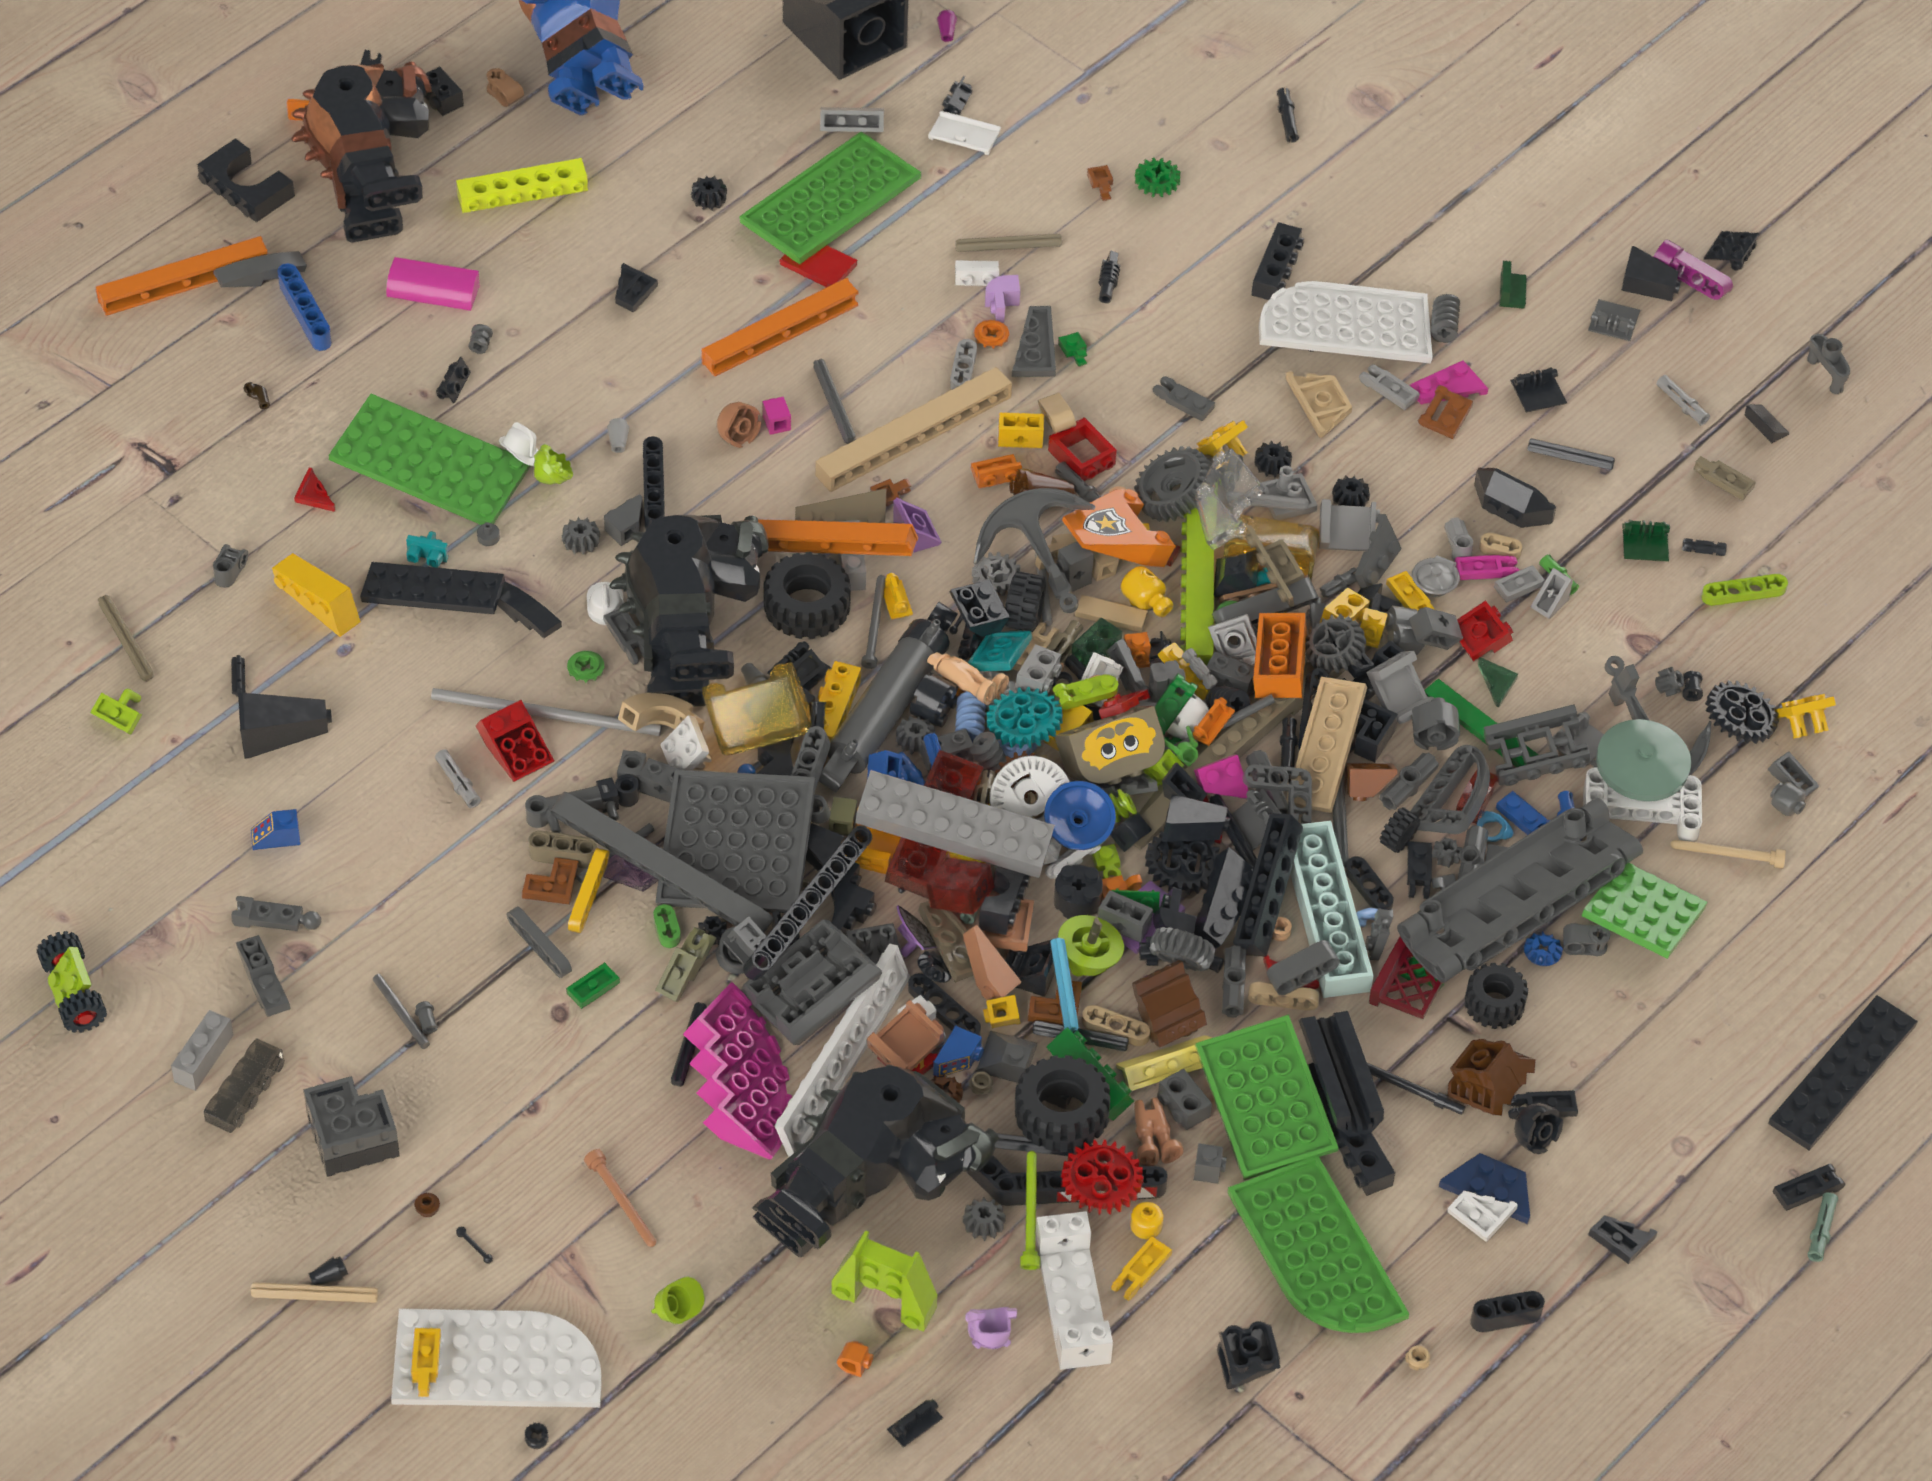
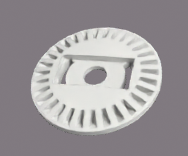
M1039 756L1020 757L1006 764L996 775L990 790V804L993 807L1032 818V816L1044 811L1046 802L1054 790L1070 781L1064 771L1049 759ZM1030 774V778H1024V779L1020 780V781L1014 786V788H1011V785H1012L1015 781H1017L1018 779H1020V778L1023 777L1024 775ZM1029 790H1034L1038 794V799L1033 804H1027L1024 801V795ZM1044 815L1036 818V820L1045 822Z

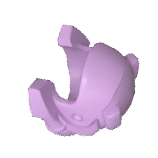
M1009 1307L986 1310L970 1309L966 1313L965 1319L968 1322L969 1336L973 1338L972 1344L977 1349L981 1347L987 1349H998L1002 1346L1008 1347L1011 1343L1008 1339L1011 1332V1319L1017 1318V1309Z

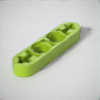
M1770 574L1708 583L1703 588L1701 599L1707 605L1716 606L1779 597L1785 594L1788 580L1781 574ZM1750 586H1759L1761 590L1753 591ZM1735 588L1740 593L1731 594L1728 589Z

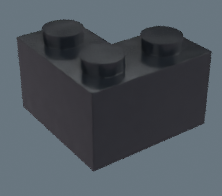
M1364 699L1355 729L1357 737L1354 754L1375 763L1395 732L1398 714Z

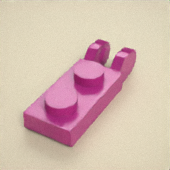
M1514 556L1456 557L1454 560L1460 580L1504 578L1519 571L1518 567H1515L1518 563L1517 558Z

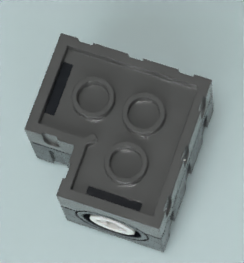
M352 1076L303 1089L309 1124H311V1130L327 1177L339 1172L360 1168V1166L379 1163L385 1159L400 1157L397 1129L383 1089L368 1095L358 1096Z

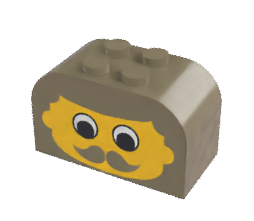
M1136 706L1124 713L1100 719L1055 736L1067 774L1075 781L1089 783H1108L1112 785L1121 782V777L1143 774V769L1155 765L1161 759L1165 749L1164 736L1154 706Z

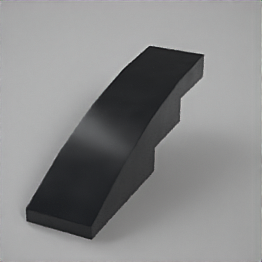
M506 581L504 582L498 606L515 623L520 621L529 631L534 629L543 639L562 627V621L540 602L518 587Z

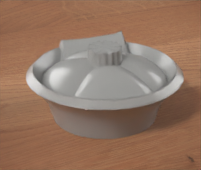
M1438 555L1434 558L1421 560L1412 570V579L1416 586L1431 597H1440L1451 592L1457 587L1460 580L1456 562Z

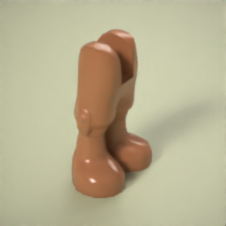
M1157 1097L1151 1099L1150 1110H1145L1142 1100H1136L1134 1103L1135 1133L1142 1144L1137 1149L1136 1154L1139 1162L1148 1166H1154L1158 1163L1159 1152L1156 1145H1154L1153 1136L1158 1139L1162 1163L1167 1164L1177 1160L1183 1155V1146L1179 1140L1170 1139L1171 1126L1167 1122L1159 1099Z

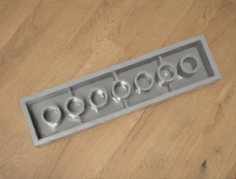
M870 770L855 821L856 824L1036 878L1040 877L1055 826Z

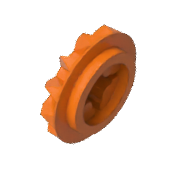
M986 320L976 326L974 337L977 340V344H983L984 348L992 346L994 349L995 346L1002 347L1004 342H1008L1009 330L1000 321Z

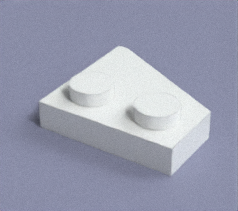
M1463 1191L1448 1207V1213L1487 1242L1516 1211L1518 1204L1512 1201L1510 1203L1496 1201L1494 1197L1478 1196L1476 1193Z

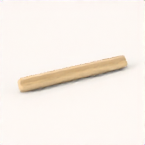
M254 1282L251 1285L250 1291L253 1298L375 1303L378 1300V1288Z

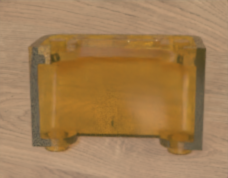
M1244 514L1235 515L1231 518L1223 557L1255 550V547L1250 548L1245 538L1248 535L1247 527L1251 525L1264 547L1283 538L1304 576L1308 575L1312 582L1320 536L1317 528L1312 525L1253 517Z
M792 662L776 665L771 671L770 679L737 689L726 691L725 686L718 683H711L708 686L702 687L703 697L717 743L723 755H734L805 734L810 728L809 704Z

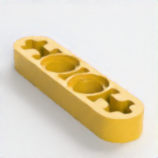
M596 848L569 918V931L576 933L583 931L608 864L609 850Z

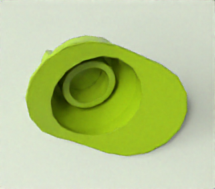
M680 1278L668 1284L656 1294L654 1299L655 1308L651 1312L657 1314L666 1322L676 1325L681 1324L701 1312L704 1306V1291L700 1283L694 1278Z

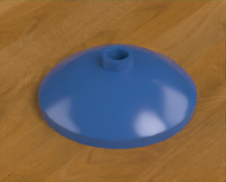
M1073 781L1059 786L1049 796L1044 809V821L1055 825L1052 837L1059 844L1073 850H1089L1101 845L1112 833L1116 820L1115 808L1108 794L1097 785L1085 781ZM1079 818L1082 823L1077 824L1074 822V819Z

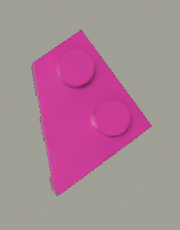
M1231 755L1194 769L1197 783L1206 793L1247 799L1246 794L1249 790L1242 779L1243 770L1238 755Z

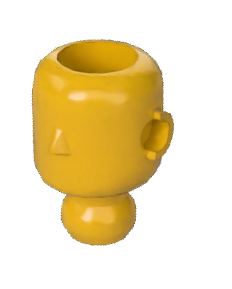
M1134 567L1122 579L1120 585L1121 592L1130 600L1129 602L1132 606L1142 610L1153 608L1155 615L1159 617L1167 616L1173 609L1172 600L1164 597L1166 592L1164 582L1147 567Z

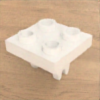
M688 715L660 744L668 765L682 770L705 768V762L712 761L694 716Z

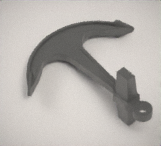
M1053 488L1032 489L1008 498L997 506L985 520L976 543L974 564L977 565L983 558L995 536L1005 528L1019 529L1024 533L1049 574L1048 583L1055 597L1060 599L1059 603L1062 611L1065 613L1075 612L1079 605L1077 597L1072 594V588L1065 574L1060 572L1057 564L1054 563L1040 528L1039 519L1046 509L1054 506L1079 510H1094L1096 506L1077 495Z
M1619 656L1609 657L1604 668L1609 675L1614 676L1608 693L1614 706L1626 702L1632 720H1649L1635 696L1636 684L1640 677L1634 664L1624 668L1625 664L1622 658ZM1611 664H1616L1618 668L1612 667ZM1712 721L1708 722L1696 739L1691 751H1689L1691 756L1689 775H1692L1698 769L1706 756L1710 742ZM1591 760L1590 764L1597 767L1596 760Z

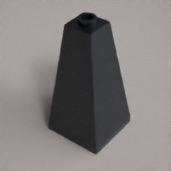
M238 693L240 732L244 759L328 733V723H332L331 709H326V702L323 699Z

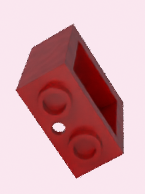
M1085 417L1076 421L1075 427L1049 436L1048 451L1059 463L1066 462L1084 482L1093 479L1097 474L1109 470L1116 465L1117 450ZM1087 439L1101 454L1081 463L1068 448Z

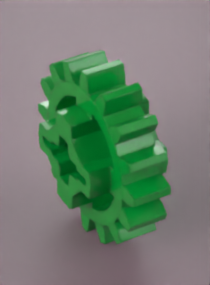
M1153 157L1152 161L1149 162L1145 159L1144 165L1139 163L1138 169L1135 170V184H1138V190L1144 189L1145 195L1149 192L1152 193V197H1155L1156 194L1163 197L1164 193L1171 195V190L1177 191V186H1180L1181 172L1177 170V165L1171 166V160L1164 162V159L1160 158L1159 161H1156L1155 157Z

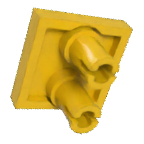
M1233 420L1225 426L1222 425L1212 432L1213 435L1210 437L1207 436L1196 443L1198 446L1196 449L1204 455H1210L1213 460L1219 462H1229L1227 455L1222 449L1225 444L1232 454L1244 456L1248 452L1237 436L1247 429L1248 426L1244 420L1235 423Z
M1824 693L1781 703L1782 708L1774 709V711L1778 712L1777 718H1789L1793 739L1808 736L1803 718L1806 712L1811 714L1814 734L1828 731L1829 728L1824 710L1827 707L1835 706L1836 703L1834 696L1826 698Z

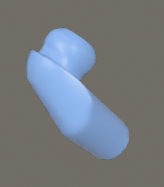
M1365 908L1357 911L1356 914L1360 927L1366 926L1367 919L1375 921V913L1378 909Z

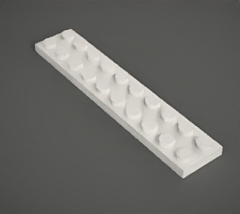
M889 944L884 953L881 954L876 964L882 970L879 980L857 996L851 1006L847 1008L844 1017L835 1027L834 1033L829 1041L825 1043L817 1060L813 1062L807 1076L801 1081L793 1098L789 1100L785 1111L777 1119L775 1128L789 1157L796 1152L793 1147L795 1142L806 1143L815 1132L813 1131V1126L807 1124L804 1118L809 1115L818 1116L820 1113L823 1114L828 1106V1101L823 1099L820 1093L827 1089L835 1091L842 1089L867 1048L866 1038L873 1032L876 1034L906 986L910 975L898 945Z

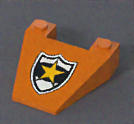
M1115 489L1090 502L1096 506L1094 510L1077 509L1062 518V521L1082 548L1137 564L1165 567L1175 548V544L1166 532L1161 530L1147 531L1138 519L1144 503L1138 497V494L1131 489Z

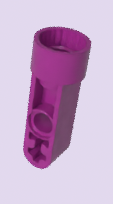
M1668 239L1659 246L1654 255L1656 259L1679 271L1677 279L1713 300L1722 298L1733 288V282L1730 277L1684 251V248Z

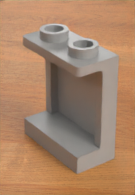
M1414 651L1401 652L1366 672L1381 706L1397 713V722L1399 724L1411 719L1414 707L1431 702L1434 698L1427 697L1412 662L1417 660Z

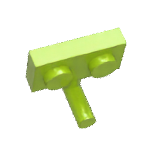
M127 688L117 701L101 692L90 713L131 735L142 714L126 705L129 700L135 703L140 702L141 695Z

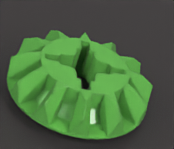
M592 651L577 652L570 657L567 663L569 675L575 677L576 681L584 680L585 683L590 679L596 681L598 676H602L605 668L602 657ZM590 664V669L586 668L582 671V667H586Z

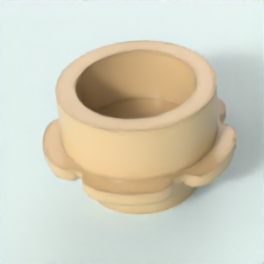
M1414 1346L1406 1353L1405 1360L1409 1363V1367L1414 1370L1426 1369L1430 1364V1354L1423 1346Z

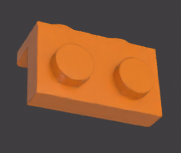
M1014 454L971 463V471L978 488L991 487L1015 480L1017 470L1022 469L1021 462L1016 461Z

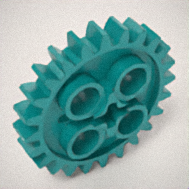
M1019 687L1017 693L1009 690L1008 696L1000 694L1001 700L994 699V705H989V712L986 713L989 731L994 733L997 740L1001 739L1002 745L1010 742V748L1014 747L1015 744H1019L1020 749L1023 748L1024 744H1027L1029 748H1032V743L1041 746V740L1049 742V735L1055 737L1056 730H1060V724L1063 723L1062 707H1060L1059 701H1055L1054 695L1048 697V691L1040 694L1038 688L1031 692L1030 687H1027L1026 691L1022 692Z

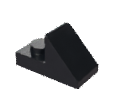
M1382 583L1360 588L1358 591L1359 595L1370 600L1368 608L1386 613L1391 606L1401 607L1402 603L1381 595Z

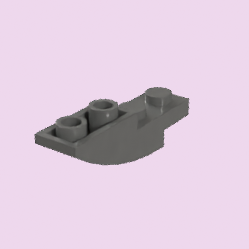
M257 935L236 942L249 981L267 1017L290 1010L289 1000L277 978L273 963L260 936Z

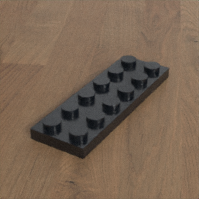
M371 562L360 598L361 602L494 615L505 577L501 573Z

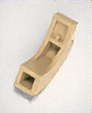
M1059 534L1052 537L1048 548L1054 563L1058 560L1059 549L1077 541L1072 534ZM1091 550L1094 554L1093 578L1096 581H1100L1116 575L1119 558ZM1037 556L1035 561L1036 567L1039 570L1045 569Z
M642 693L622 701L618 720L633 731H637L650 724H661L676 729L688 715L696 717L701 732L705 721L692 713L693 705L671 695Z

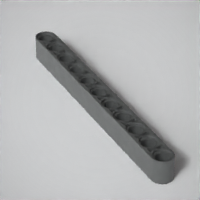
M567 792L562 793L550 810V813L561 822L586 837L592 838L596 843L735 926L739 925L747 917H750L764 933L774 920L764 909Z

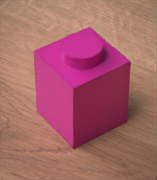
M784 396L762 401V416L769 434L790 431L791 414Z

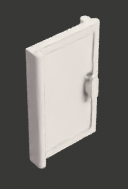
M945 111L939 112L940 115L928 136L930 140L937 139L985 152V155L990 154V150L1000 133V126Z

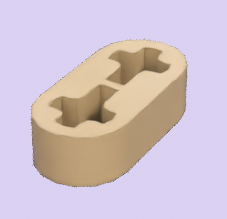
M1485 533L1480 538L1479 549L1486 555L1514 556L1519 559L1522 552V544L1514 538L1495 533Z

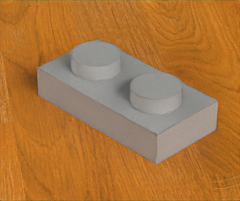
M1532 565L1495 581L1494 588L1507 603L1541 588L1545 583V579Z

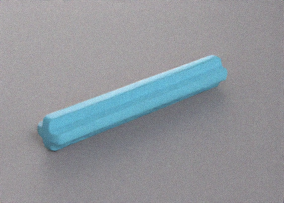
M1056 938L1052 939L1050 943L1064 1029L1068 1027L1073 1032L1078 1030L1079 1026L1064 939Z

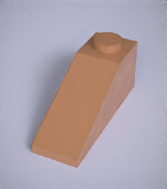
M975 925L963 934L976 985L986 1000L1004 997L1021 983L978 925Z

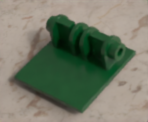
M1642 520V524L1641 521H1624L1622 524L1624 559L1669 562L1668 533L1670 531V524L1654 522V525H1652V521H1649L1648 525H1645V520Z

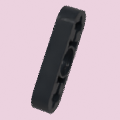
M1358 856L1349 858L1346 862L1345 874L1369 906L1376 909L1391 910L1394 902L1393 895L1366 860ZM1372 882L1376 887L1367 889L1363 886V883Z

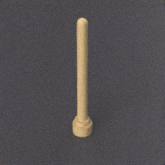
M1682 840L1671 841L1673 849L1766 861L1770 865H1774V868H1784L1786 850L1783 849L1771 850L1770 853Z

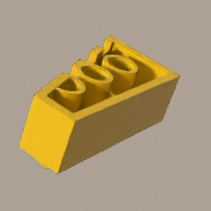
M294 553L272 567L275 584L339 637L361 622L351 589Z

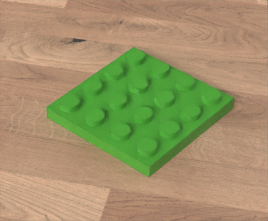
M1628 863L1618 877L1598 890L1584 908L1582 917L1668 959L1703 913L1708 902Z

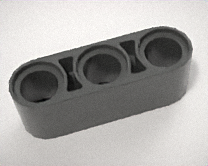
M1322 940L1272 965L1267 970V976L1278 995H1286L1335 970L1339 966L1340 960L1330 943Z

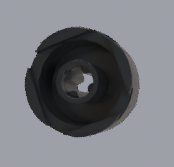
M930 672V676L926 674L914 693L917 696L916 703L911 702L910 714L916 717L920 715L922 720L929 719L930 724L943 727L947 721V714L950 708L954 709L957 705V698L959 696H956L958 686Z
M1066 865L1062 867L1055 880L1054 906L1057 911L1059 909L1063 913L1065 918L1070 919L1080 915L1090 916L1099 911L1103 891V881L1099 871L1094 867L1083 865Z

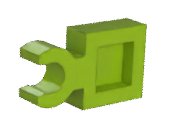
M1115 844L1101 846L1100 850L1092 854L1096 869L1099 872L1103 871V879L1109 878L1111 875H1121V871L1118 869L1121 862Z

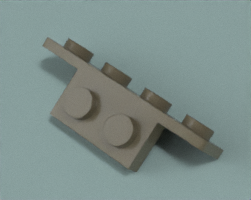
M1251 525L1248 526V535L1245 536L1250 548L1255 547L1258 552L1256 557L1260 565H1265L1268 569V572H1266L1271 584L1276 583L1279 588L1277 593L1283 603L1287 602L1290 608L1293 607V596L1287 586L1303 579V572L1283 538L1264 547Z

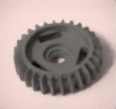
M1180 446L1178 450L1173 447L1171 452L1165 450L1163 455L1157 454L1158 458L1154 461L1150 459L1151 463L1148 466L1144 465L1145 471L1139 472L1141 478L1136 479L1137 485L1134 486V489L1144 503L1142 511L1151 517L1152 520L1157 519L1159 522L1162 520L1168 522L1170 518L1173 521H1176L1178 516L1184 518V514H1191L1192 509H1199L1198 504L1200 502L1205 503L1204 497L1210 496L1208 490L1213 489L1212 483L1215 482L1213 467L1202 452L1192 449L1190 446L1186 449ZM1181 484L1179 489L1172 491L1174 486ZM1153 491L1157 493L1161 499L1160 501L1152 500Z

